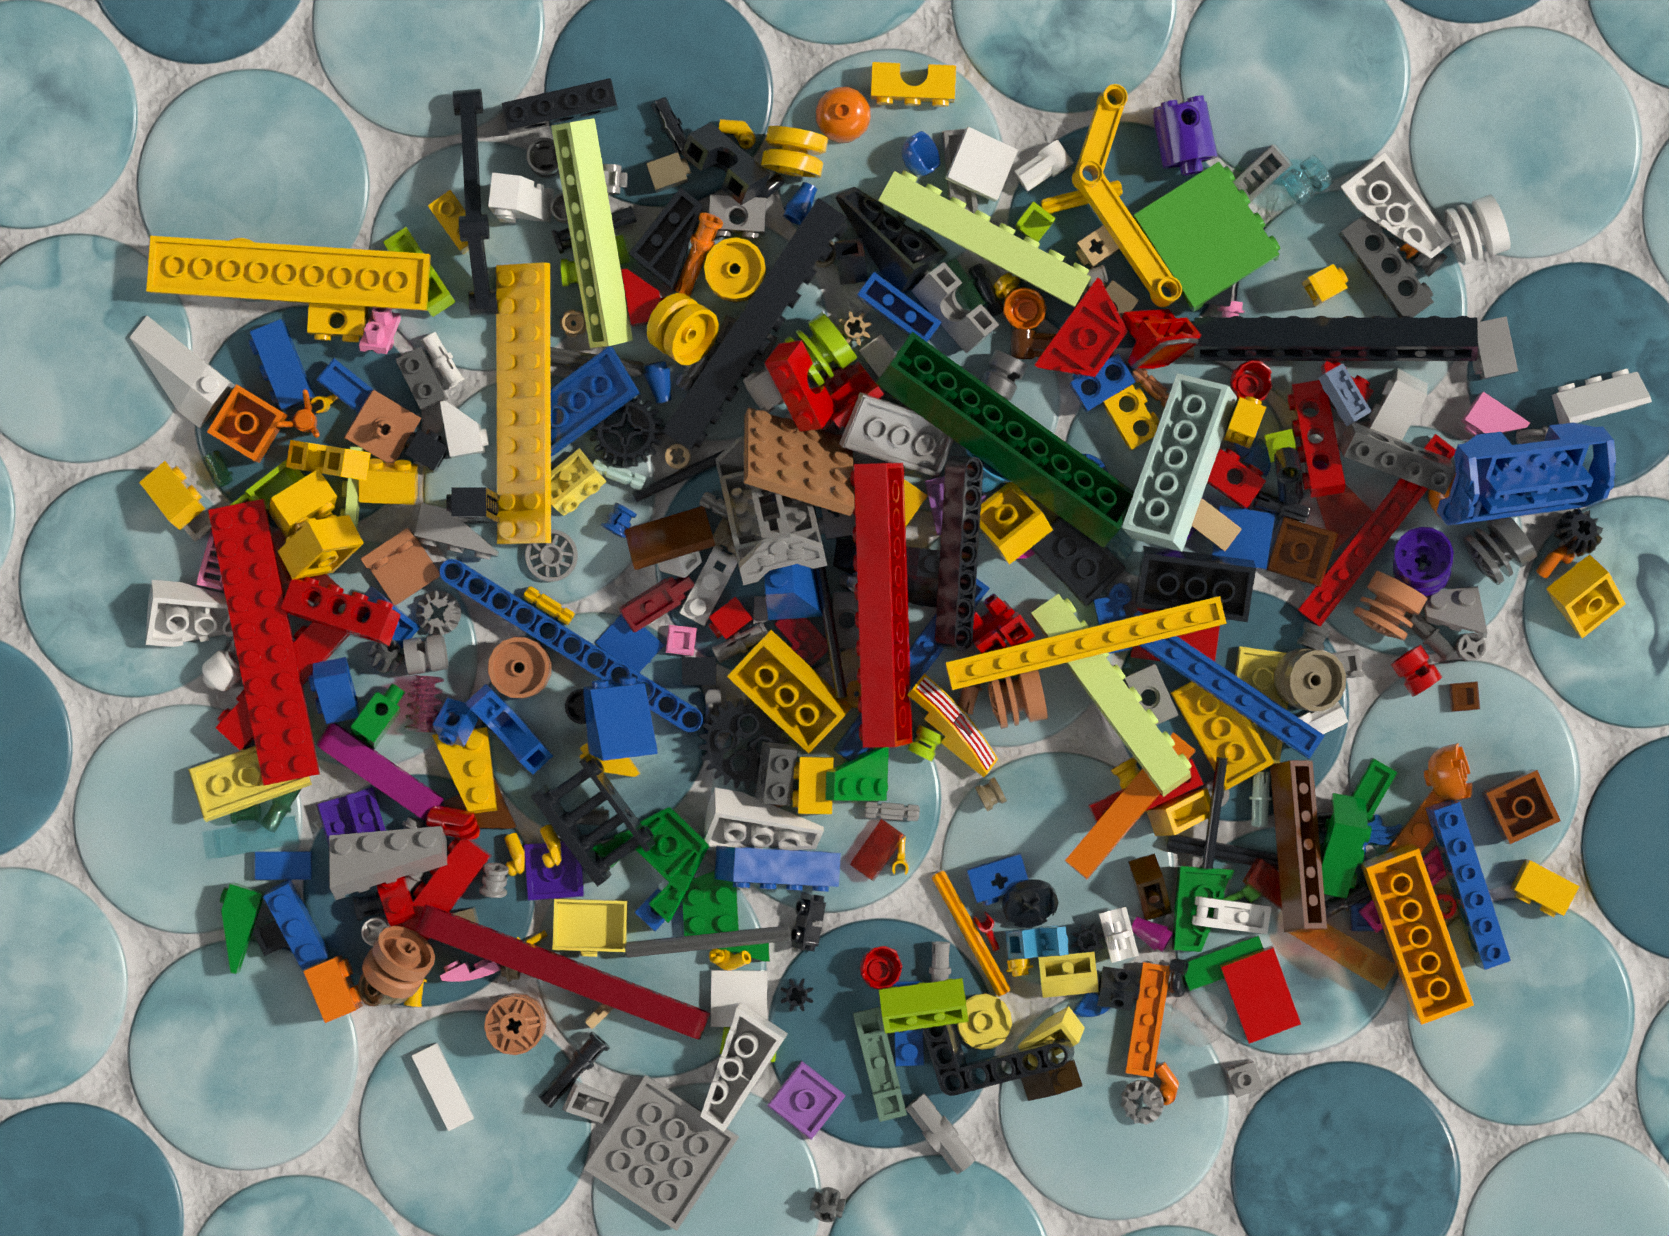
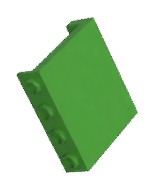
M1220 162L1215 163L1134 214L1135 221L1174 278L1180 281L1182 285L1181 295L1193 313L1202 308L1203 303L1272 260L1277 261L1280 255L1278 251L1281 248L1273 235L1268 237L1263 229L1266 225L1258 212L1253 214L1248 206L1251 202L1243 189L1238 191L1233 183L1235 177L1228 166L1223 168Z

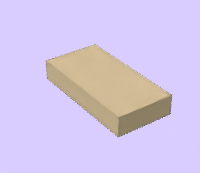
M1201 498L1192 527L1220 549L1226 551L1242 529Z

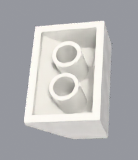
M1628 369L1613 372V378L1602 381L1601 376L1585 380L1586 385L1575 388L1574 383L1558 387L1559 393L1551 395L1559 424L1579 423L1639 407L1652 402L1651 397L1638 372L1629 374Z

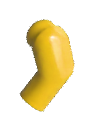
M720 119L719 130L725 134H733L740 147L749 149L755 144V134L745 121Z
M550 824L545 825L540 829V833L549 853L543 854L542 860L547 868H551L554 865L558 866L562 860L561 842L553 826Z
M512 833L504 838L513 859L507 862L505 866L509 868L508 874L515 876L518 873H523L525 870V851L517 833Z
M717 948L710 951L709 960L726 971H732L751 962V955L747 951L734 954L725 949Z

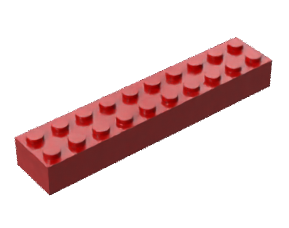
M904 463L854 464V470L851 472V484L855 487V508L852 513L856 516V526L853 528V541L856 543L857 555L854 556L853 565L858 579V583L855 584L854 594L856 600H858L859 610L856 612L855 623L856 627L859 628L856 652L860 656L857 680L861 685V696L858 699V709L862 713L859 738L863 741V747H898L912 743L911 698L908 696V693L911 691Z

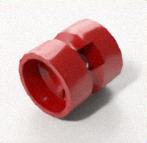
M1421 644L1412 648L1390 664L1398 677L1405 678L1404 686L1412 697L1425 691L1442 678L1436 666L1428 663L1429 656Z

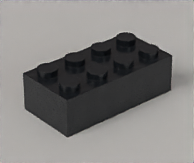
M1143 546L1135 595L1136 608L1161 611L1220 596L1225 619L1248 622L1256 573L1254 560Z

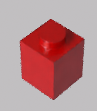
M734 597L709 617L712 623L708 626L717 638L723 635L727 640L753 619L739 600Z

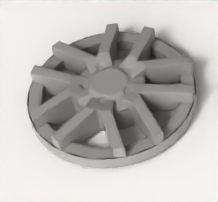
M551 529V534H556L552 543H546L543 549L537 544H528L525 559L533 575L544 581L555 582L566 578L572 573L577 564L578 552L571 537L562 531ZM559 536H562L566 540L559 548L555 544ZM568 543H570L573 553L563 552ZM532 545L540 552L539 554L530 556ZM563 555L572 556V564L562 562ZM540 557L542 563L533 567L530 560ZM559 564L570 568L561 575ZM546 565V576L536 571ZM550 567H556L557 577H550Z

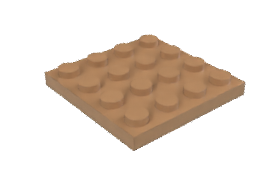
M748 407L744 415L745 484L851 516L855 508L854 486L851 484L853 450L844 448L839 444L843 436L840 434L835 435L821 429L799 432L794 420L781 418L764 410H756Z

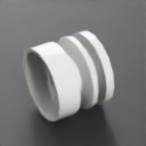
M1491 194L1472 201L1473 214L1469 212L1464 204L1457 207V212L1454 208L1444 211L1446 233L1453 240L1450 245L1463 266L1472 262V256L1476 261L1483 258L1482 246L1485 247L1491 256L1510 249V237L1503 213L1496 199Z

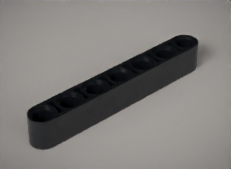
M954 455L948 459L945 467L935 641L940 648L958 651L967 650L971 646L973 639L983 464L976 457Z

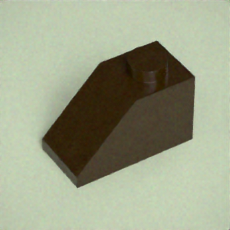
M1155 853L1128 861L1144 919L1148 921L1171 914L1172 911L1164 877Z
M1074 1058L1060 1068L1021 1078L1028 1101L1055 1096L1083 1087Z

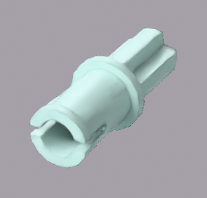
M1258 772L1253 775L1252 797H1249V800H1252L1251 824L1253 827L1268 826L1269 801L1272 800L1269 797L1271 772Z

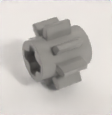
M603 164L608 195H619L621 187L627 188L628 174L621 173V165Z

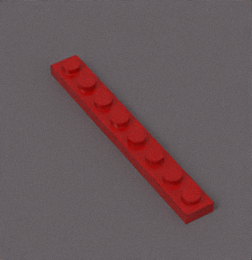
M1434 434L1423 448L1447 457L1450 460L1456 451L1455 448L1437 434ZM1399 478L1325 573L1321 587L1315 586L1297 610L1315 625L1321 627L1428 488Z

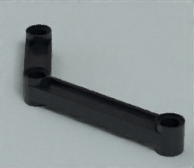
M481 89L453 91V107L455 116L461 115L465 216H459V233L461 242L468 241L474 291H468L470 316L499 314L496 298L497 289H490L484 245V240L490 239L488 215L481 212L477 114H483Z

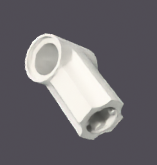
M1056 140L1042 149L1038 156L1018 168L1014 173L1021 185L1029 192L1050 176L1058 175L1074 162L1059 140Z
M1339 702L1327 710L1307 712L1298 717L1322 734L1348 722Z

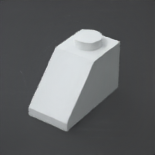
M441 401L440 405L450 457L457 458L485 453L484 446L489 445L486 429H481L480 424L447 401Z

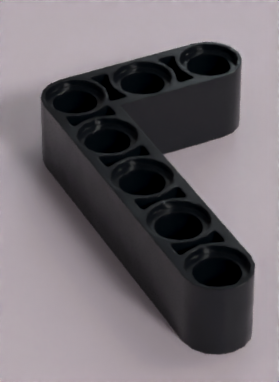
M955 1024L943 1025L944 1031L942 1034L938 1033L934 1027L923 1028L939 1087L943 1093L949 1096L1060 1068L1071 1061L1075 1053L1072 1043L1062 1038L966 1063ZM1054 1047H1059L1063 1050L1064 1060L1055 1057ZM942 1048H947L951 1052V1060L943 1057ZM1028 1054H1032L1037 1058V1067L1029 1064ZM1002 1061H1006L1011 1065V1073H1006L1002 1069ZM976 1068H980L985 1072V1080H980L977 1077ZM950 1075L958 1077L960 1081L959 1087L951 1084Z

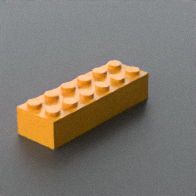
M1410 844L1362 862L1361 868L1414 1018L1423 1025L1474 1006L1419 848L1414 844Z

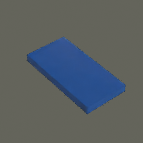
M608 346L551 388V456L557 454L640 394L613 347Z

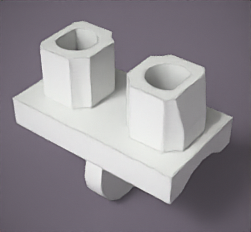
M1126 906L1099 913L1111 963L1139 956Z

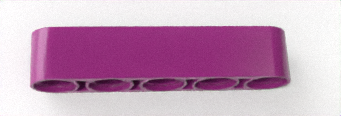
M330 723L316 743L324 752L424 821H426L430 809L433 806H440L444 800L435 791L336 723Z

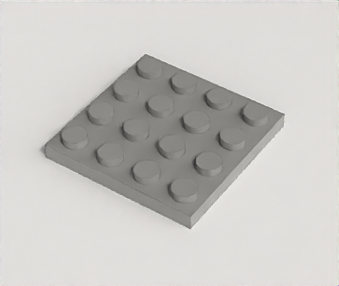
M645 1075L585 1165L584 1170L677 1231L739 1136L728 1128L724 1132L700 1117L701 1110L648 1075Z

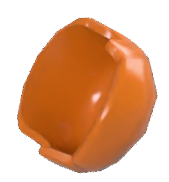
M1023 287L1013 290L1006 297L1003 310L1005 317L1013 327L1030 330L1036 328L1045 319L1047 307L1039 292Z

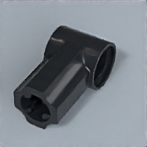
M1284 447L1274 454L1279 501L1285 502L1287 505L1297 504L1303 498L1302 469L1299 453L1294 448Z

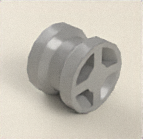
M1476 633L1463 634L1455 643L1456 653L1461 659L1466 661L1478 660L1486 651L1485 640L1477 637L1478 634Z

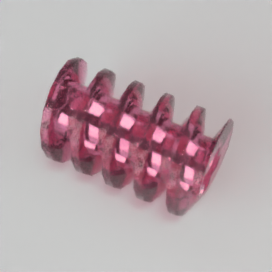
M413 675L416 679L408 681V685L416 689L408 692L407 696L415 699V701L407 703L406 707L414 710V713L405 715V718L413 721V724L405 726L404 729L407 731L436 733L432 731L435 721L433 717H437L440 711L434 709V706L442 704V700L435 698V695L443 693V689L435 685L444 682V678Z

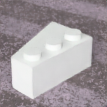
M492 173L488 207L501 222L516 223V219L551 223V202L554 197V189L544 188L542 184H537V187H534V181L522 176Z
M1398 368L1392 380L1389 379L1382 391L1384 396L1379 404L1376 403L1368 416L1371 419L1368 428L1402 440L1427 396L1428 383Z

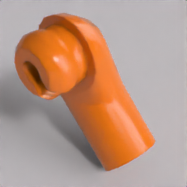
M1566 546L1558 547L1547 554L1536 569V572L1547 579L1561 560L1565 564H1570L1575 557V552L1567 555Z
M1162 1062L1155 1067L1154 1071L1161 1080L1159 1091L1162 1094L1164 1105L1167 1106L1174 1102L1179 1081L1168 1065Z

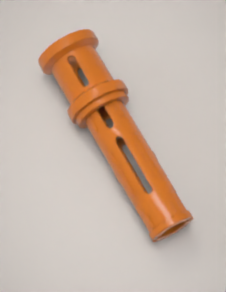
M701 213L699 216V226L696 233L692 234L690 239L692 244L691 250L674 288L676 292L679 291V293L686 294L687 296H691L706 254L715 245L714 238L718 229L722 228L724 223L719 217L709 213Z

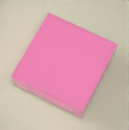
M669 625L666 653L694 656L697 628Z

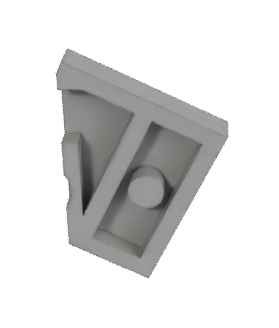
M1478 586L1440 590L1438 593L1426 597L1427 601L1423 606L1426 622L1439 626L1445 625L1459 632L1462 629L1478 633L1477 637L1487 638V628Z

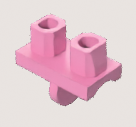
M373 307L371 317L365 326L364 334L359 344L360 351L374 350L377 354H387L394 345L393 338L401 321L400 313H393L389 308Z

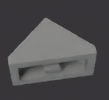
M576 1080L562 1110L604 1124L615 1098Z

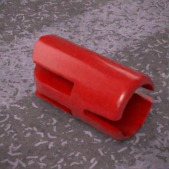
M437 805L433 806L428 812L427 826H441L446 836L468 840L479 837L480 828L472 811Z

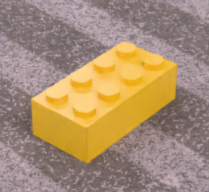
M772 630L727 676L808 754L852 708L845 699H837L835 689Z

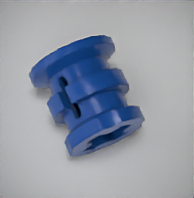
M615 502V510L607 516L609 518L608 522L602 523L601 526L616 536L625 539L624 531L626 528H630L632 525L630 521L632 518H636L637 514Z

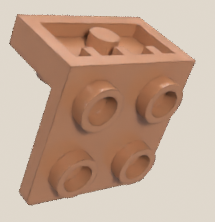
M410 528L404 529L361 558L366 568L372 571L394 605H398L440 577L439 570Z

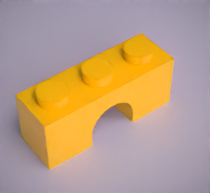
M872 62L871 100H876V104L892 105L893 100L904 101V105L920 106L921 102H932L934 107H948L949 103H954L956 65L928 64L926 80L918 86H910L900 76V63Z
M290 440L286 467L311 472L319 469L322 474L366 481L371 453Z

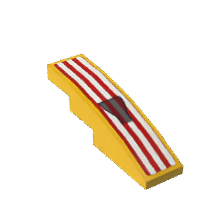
M924 673L908 693V696L929 712L924 719L945 736L941 743L982 777H985L997 762V756L968 715L943 689Z

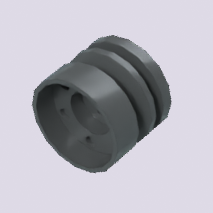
M1511 517L1487 520L1486 524L1491 533L1489 535L1480 528H1476L1474 534L1477 540L1470 534L1463 538V543L1473 563L1482 574L1486 575L1496 585L1504 581L1501 571L1508 577L1513 575V570L1509 563L1510 560L1521 568L1537 557L1533 545Z

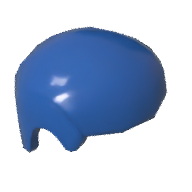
M920 131L905 140L901 151L902 160L905 167L913 174L926 176L934 172L941 165L937 147L931 137L924 131Z

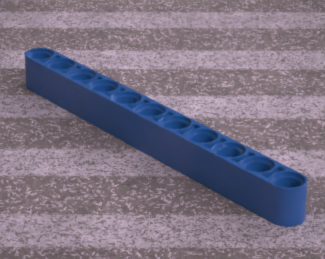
M448 559L441 564L440 576L446 583L600 679L608 680L609 684L616 683L612 679V672L615 668L622 667L626 670L627 677H636V680L648 683L651 687V692L648 696L649 708L664 719L687 732H694L702 726L703 715L699 709L476 570L456 559ZM451 564H457L460 567V576L455 580L449 579L446 575L447 567ZM474 579H481L484 583V590L480 594L475 595L470 590V583ZM500 593L505 594L508 598V604L503 609H497L493 604L494 597ZM527 608L531 611L532 618L529 623L521 624L518 621L517 614L520 609ZM546 623H552L556 629L555 635L550 639H545L541 634V628ZM569 638H576L579 642V650L574 654L568 653L564 648L565 641ZM594 652L600 653L603 657V664L597 669L592 668L588 663L589 656ZM667 696L671 697L675 703L674 709L669 713L663 712L659 707L660 700ZM692 711L697 714L699 721L695 727L689 728L684 725L683 716L686 712Z

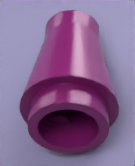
M1138 916L1131 926L1133 933L1154 951L1159 950L1163 952L1173 935V932L1169 931L1167 926L1141 919Z

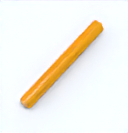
M943 870L932 876L935 886L996 995L1003 996L1010 991L1008 983L947 874Z

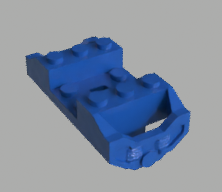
M1578 423L1549 425L1544 441L1512 445L1502 432L1477 434L1465 444L1457 445L1454 455L1455 479L1449 497L1440 500L1436 512L1448 526L1593 506L1607 499L1610 490L1614 487V467L1616 465L1614 439L1603 426L1592 427ZM1589 445H1592L1593 459L1589 471H1587L1583 467V462Z

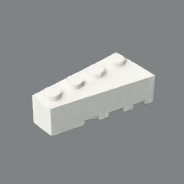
M741 1003L736 1009L700 1117L724 1132L788 1033Z

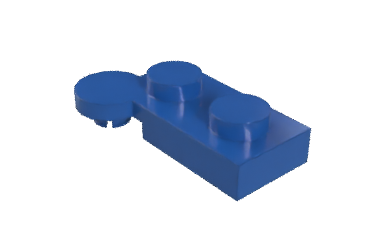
M1118 583L1111 588L1109 597L1093 600L1098 626L1126 619L1123 605L1127 604L1132 597L1131 589L1126 584ZM1132 647L1109 652V654L1132 649Z

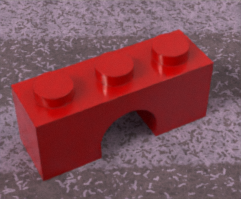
M802 340L779 343L765 361V365L799 432L822 429L836 410L825 386L809 388L807 374L813 362Z

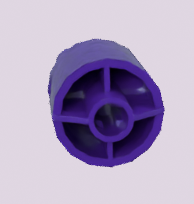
M1204 95L1190 97L1186 102L1178 104L1177 100L1160 103L1161 106L1153 108L1152 116L1163 168L1180 167L1182 176L1203 172L1202 163L1218 157L1207 101L1204 100Z

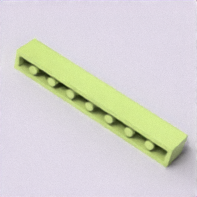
M595 118L551 125L590 348L612 346L633 341Z
M905 170L901 174L896 171L893 172L878 200L881 204L1070 306L1077 307L1092 281L1091 276L1087 275L1089 272L1087 268L1076 262L1073 266L1063 262L1065 257L1050 249L1048 253L1038 248L1040 243L1027 236H1025L1024 240L1014 236L1016 230L1003 223L999 227L990 223V216L977 209L975 213L966 210L967 204L953 196L949 201L940 196L942 190L927 183L926 187H923L916 183L918 179L916 176Z
M1059 594L1031 612L1033 621L1046 638L1090 628L1084 620L1078 621L1074 615L1077 611L1068 598L1063 600ZM1109 653L1065 663L1163 797L1191 778L1189 769L1192 766L1183 753L1178 756L1172 748L1175 742L1167 731L1161 733L1155 725L1159 722L1150 709L1145 711L1139 702L1142 698L1133 686L1128 688L1123 681L1126 677L1117 664L1112 666L1107 660Z

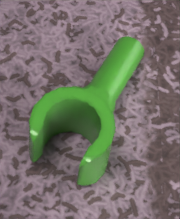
M1250 883L1237 893L1224 897L1223 900L1236 901L1245 896L1249 903L1261 896V892L1255 884Z

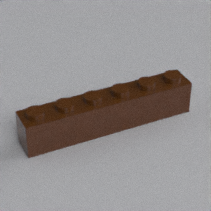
M1289 760L1270 766L1284 933L1327 929L1313 761Z

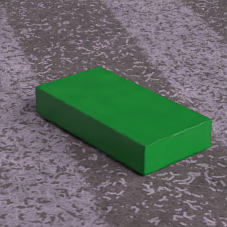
M1374 758L1371 759L1351 794V797L1365 799L1367 820L1369 821L1398 773Z

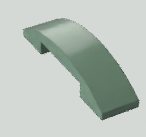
M880 1006L853 1013L879 1121L882 1122L906 1116L907 1113L888 1036L884 1031Z

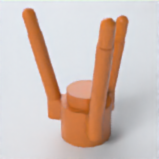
M304 389L302 392L304 409L295 413L292 421L276 422V426L296 427L302 432H312L313 436L318 438L319 430L316 428L317 417L311 412L312 405L308 390Z

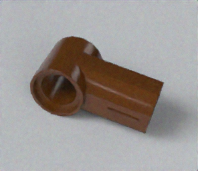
M1012 329L1010 356L1016 359L1040 358L1056 334L1036 333L1035 330Z

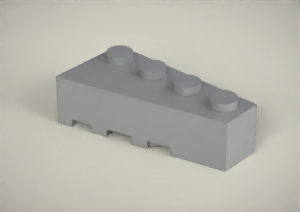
M442 827L329 835L330 889L335 900L344 898L345 895L356 891L360 893L370 890V887L384 882L386 884L395 882L397 878L411 874L414 876L447 865V839Z

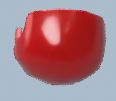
M1250 360L1238 365L1230 378V387L1237 396V400L1239 401L1240 397L1245 399L1247 396L1260 401L1265 400L1273 387L1271 383L1272 371L1262 361Z
M880 946L870 949L863 955L860 962V973L864 982L869 987L882 990L892 987L899 980L903 966L896 950Z

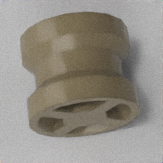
M995 777L989 779L988 784L975 787L987 812L993 809V805L1007 802Z

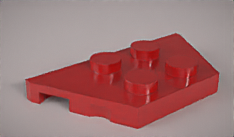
M1097 277L1034 366L1041 369L1095 377L1128 332L1100 278Z

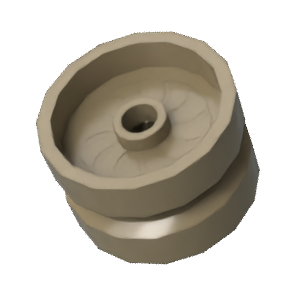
M1297 648L1286 653L1278 662L1274 672V686L1278 696L1285 704L1295 709L1324 711L1333 707L1342 698L1346 688V673L1343 664L1335 655L1325 650Z

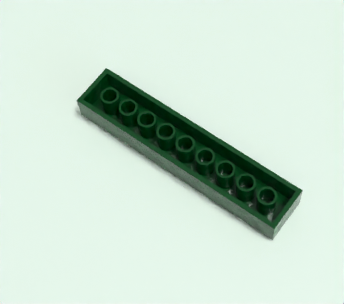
M912 332L876 384L1104 548L1123 525L1134 491L917 334Z

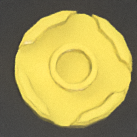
M987 993L975 994L966 999L969 1022L957 1023V1030L962 1039L970 1046L981 1050L992 1049L1002 1044L1009 1035L1012 1026L1011 1013L1005 1002L997 996Z

